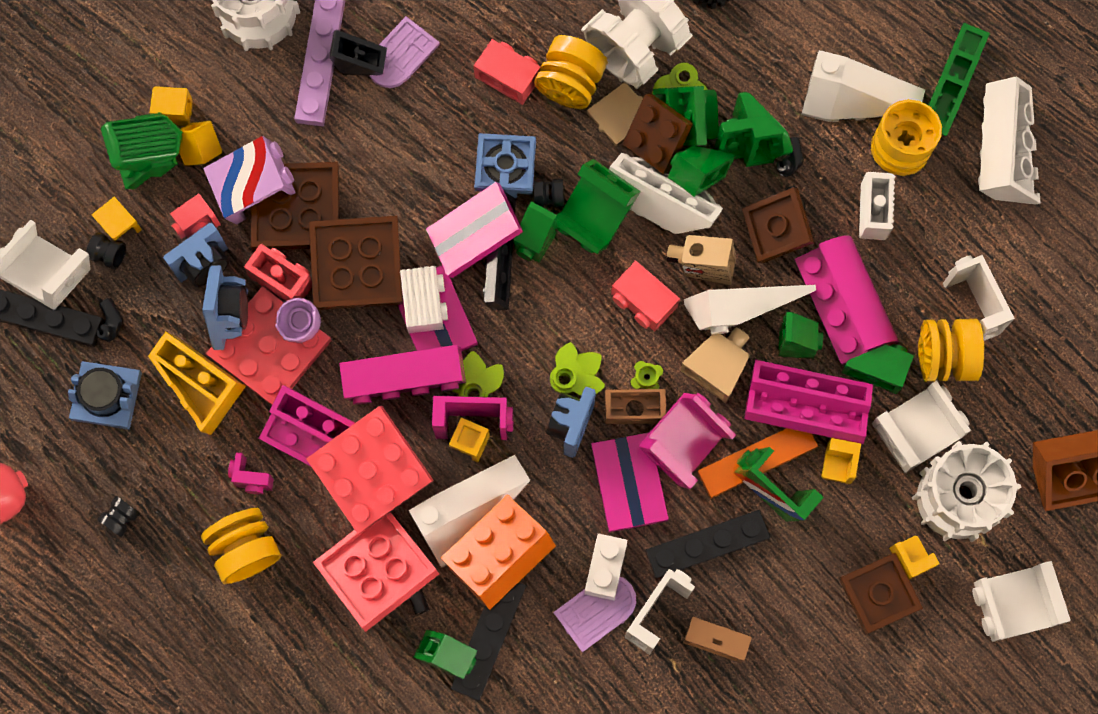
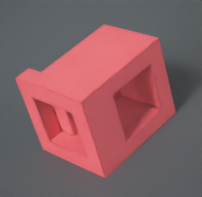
M197 194L170 213L175 221L171 226L181 240L185 237L189 238L209 222H212L216 228L221 225L200 194Z

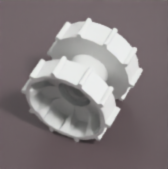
M212 0L213 4L211 5L215 16L219 17L222 23L220 28L224 38L230 37L233 41L242 45L245 51H248L249 48L260 49L267 47L269 50H273V45L282 41L287 35H293L292 27L295 23L296 14H300L298 2L294 0Z
M618 0L621 9L620 13L625 17L623 21L619 16L616 17L606 13L602 9L581 29L586 42L598 48L607 57L608 64L606 69L616 76L620 82L623 81L638 89L659 70L655 65L654 53L648 48L650 45H652L653 49L657 48L671 56L693 36L689 31L688 18L683 15L674 0Z
M958 441L952 446V450L946 452L941 458L935 457L930 462L932 465L930 469L925 467L919 473L922 478L918 485L917 493L912 496V499L917 500L918 509L923 518L921 525L927 524L931 529L943 536V541H947L950 538H969L970 542H973L979 538L980 533L985 534L992 527L999 524L1003 517L1008 518L1014 514L1011 508L1016 498V491L1021 488V485L1016 483L1014 472L1010 466L1012 459L1008 458L1006 460L998 452L989 448L988 442H985L983 445H962ZM960 486H966L971 490V499H965L961 496L959 492Z

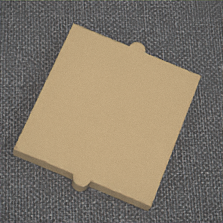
M624 82L590 107L587 113L599 126V132H604L612 143L618 146L624 141L643 97L638 96Z

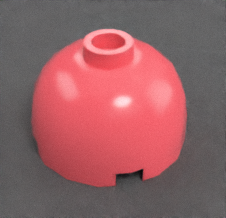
M0 463V524L12 519L23 508L26 501L24 488L28 486V482L20 470L15 472L10 466Z

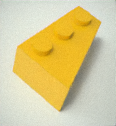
M166 331L148 355L166 383L176 393L182 406L192 416L198 429L206 434H213L246 387L183 340Z

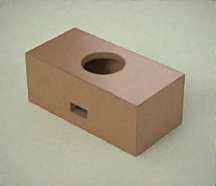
M665 389L605 390V424H658L666 414ZM631 401L640 402L644 409L642 415L629 416L626 412L627 404Z
M692 617L683 643L742 663L745 661L752 637Z

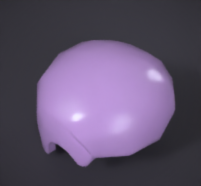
M293 298L284 302L277 311L275 327L284 340L303 343L312 339L319 331L321 318L318 309L311 301L305 298Z

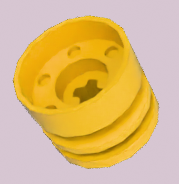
M567 35L555 36L546 54L547 62H543L539 69L540 72L534 80L535 87L544 96L558 104L574 109H585L589 106L592 100L591 96L596 91L595 83L600 81L607 67V57L598 48L582 39Z
M916 100L898 101L890 106L883 115L871 141V152L876 163L883 170L900 176L915 174L924 168L942 135V124L938 114L930 106Z
M946 319L938 320L937 324L935 320L923 321L918 342V357L924 381H935L937 377L939 381H947L950 377L951 369L956 381H979L984 364V339L978 319H955L951 331Z
M250 508L230 514L208 527L201 534L203 543L210 545L207 549L209 555L217 556L224 554L214 564L224 585L252 577L272 566L282 557L272 536L258 538L268 529L267 523L261 521L263 515L259 508Z

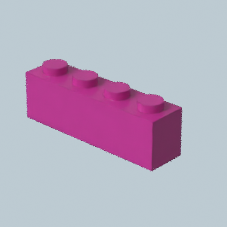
M458 345L339 363L344 399L353 400V405L371 403V397L382 396L383 400L400 398V393L410 391L412 396L425 395L430 393V388L441 387V391H452L459 389V384L466 383L462 350Z

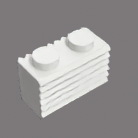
M866 173L861 183L859 238L886 240L894 228L892 225L894 222L893 206L895 205L893 203L895 199L893 197L895 194L894 179L896 177L894 174Z
M436 266L400 270L408 334L444 329L443 321L448 320L446 302H440L439 293L445 292L443 274L437 275Z

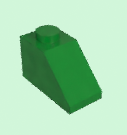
M691 146L685 151H679L674 155L670 162L672 168L668 178L695 197L726 177L735 155L730 152Z
M531 201L520 224L523 232L514 238V249L517 250L516 253L521 258L527 261L533 259L540 263L557 235V215Z
M786 312L779 327L778 357L814 359L818 350H822L823 332H818L819 323L793 312Z
M885 344L848 360L841 373L898 394L903 387L914 355L907 353L908 350L900 345L891 344L889 346Z
M426 630L413 658L452 676L464 679L474 668L477 650L446 634Z

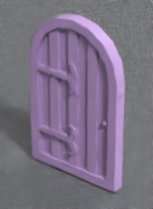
M405 16L379 44L387 48L383 74L369 76L375 84L381 87H398L414 74L438 48L440 42Z
M620 577L615 601L585 595L584 589L553 613L565 628L566 633L570 635L583 653L630 617L636 606V593L632 585L625 578Z

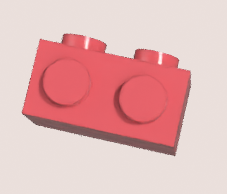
M491 39L474 64V75L476 79L523 105L535 88L534 80L540 72V66L530 56L523 57L516 53L509 44L505 42L498 43Z
M260 244L244 266L249 278L285 301L293 298H305L312 288L311 273L298 263L294 265L287 261V257L275 248L270 250L263 244Z
M637 261L612 285L611 290L612 299L620 308L624 310L628 308L635 314V320L645 329L650 327L654 332L678 308L680 301L676 294Z

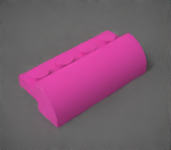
M840 236L818 244V248L795 258L805 284L816 285V291L810 293L841 365H845L848 360L885 344L890 346L899 342L851 236Z
M755 360L746 399L744 419L864 444L868 413L871 408L873 384Z
M282 385L269 411L271 415L259 439L311 466L306 458L351 427L355 422Z

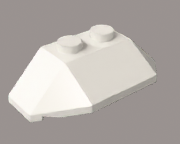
M621 153L609 168L613 173L641 191L630 210L674 234L709 228L723 210L706 190L694 197L669 179V174H662L642 158L630 157L628 154Z

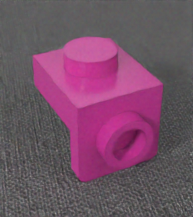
M236 453L235 460L230 461L228 468V477L232 478L231 482L236 487L245 488V492L261 495L264 490L272 491L274 482L272 476L268 473L245 471L247 458L243 453Z

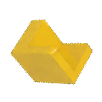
M155 86L152 90L149 113L156 114L160 112L169 117L176 125L186 126L190 124L193 99L187 88Z
M211 121L193 122L180 129L183 132L179 153L184 165L205 164L222 154V149Z
M115 196L92 214L97 223L113 240H117L131 228L137 233L142 230L136 220Z
M460 418L450 440L449 447L471 456L472 460L478 463L490 438L489 429Z
M831 438L826 446L821 477L826 480L851 484L856 478L861 443Z
M918 536L898 542L889 548L892 554L896 553L909 580L940 564L934 553L927 554Z

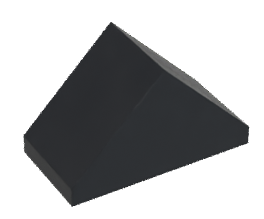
M335 30L333 32L329 58L343 75H382L387 48Z

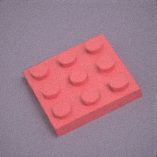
M262 286L248 302V321L245 330H242V335L234 339H226L224 350H214L211 347L206 355L270 405H273L282 385L292 389L332 340L331 337L320 329L312 339L303 343L284 340L275 327L277 311L284 302Z
M383 406L375 408L306 458L357 534L366 530L434 481Z
M391 512L359 534L355 530L313 561L314 565L365 632L439 575L436 568Z

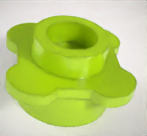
M644 361L637 362L634 366L636 373L635 377L631 379V386L634 389H659L658 381L659 377L663 375L662 367L645 363ZM649 375L650 378L646 380L644 376Z

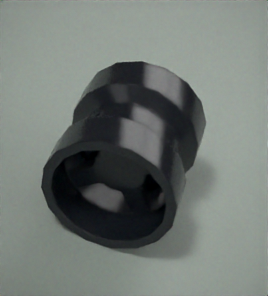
M534 179V203L543 208L545 205L564 207L563 179H553L552 182ZM549 187H551L552 199H549Z
M97 232L90 239L86 253L89 254V260L104 262L106 267L116 270L125 257L127 246L118 240L111 241L108 239V236Z
M115 496L110 502L111 507L109 510L111 511L109 513L102 512L97 520L122 538L127 531L126 522L129 524L130 521H135L140 513L121 498Z

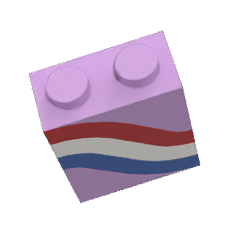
M261 136L203 168L224 219L237 225L246 220L243 213L244 210L281 190L289 195L296 193L292 185L294 182L293 175L286 166L284 167L281 160L283 152L277 142H272Z

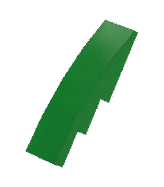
M963 23L928 104L939 116L943 136L948 135L990 35L989 32Z

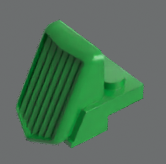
M704 86L653 89V95L693 123L683 146L707 145L706 139L717 138L719 124L717 93L715 90H704Z
M741 92L736 100L733 118L720 124L714 150L730 152L735 155L734 159L743 158L746 167L774 163L775 158H781L792 153L793 147L787 130L753 95L748 92Z
M158 112L156 114L136 116L131 119L109 121L101 126L111 166L116 170H120L125 189L135 190L150 177H162L177 165L176 157L180 151L183 132L169 117Z

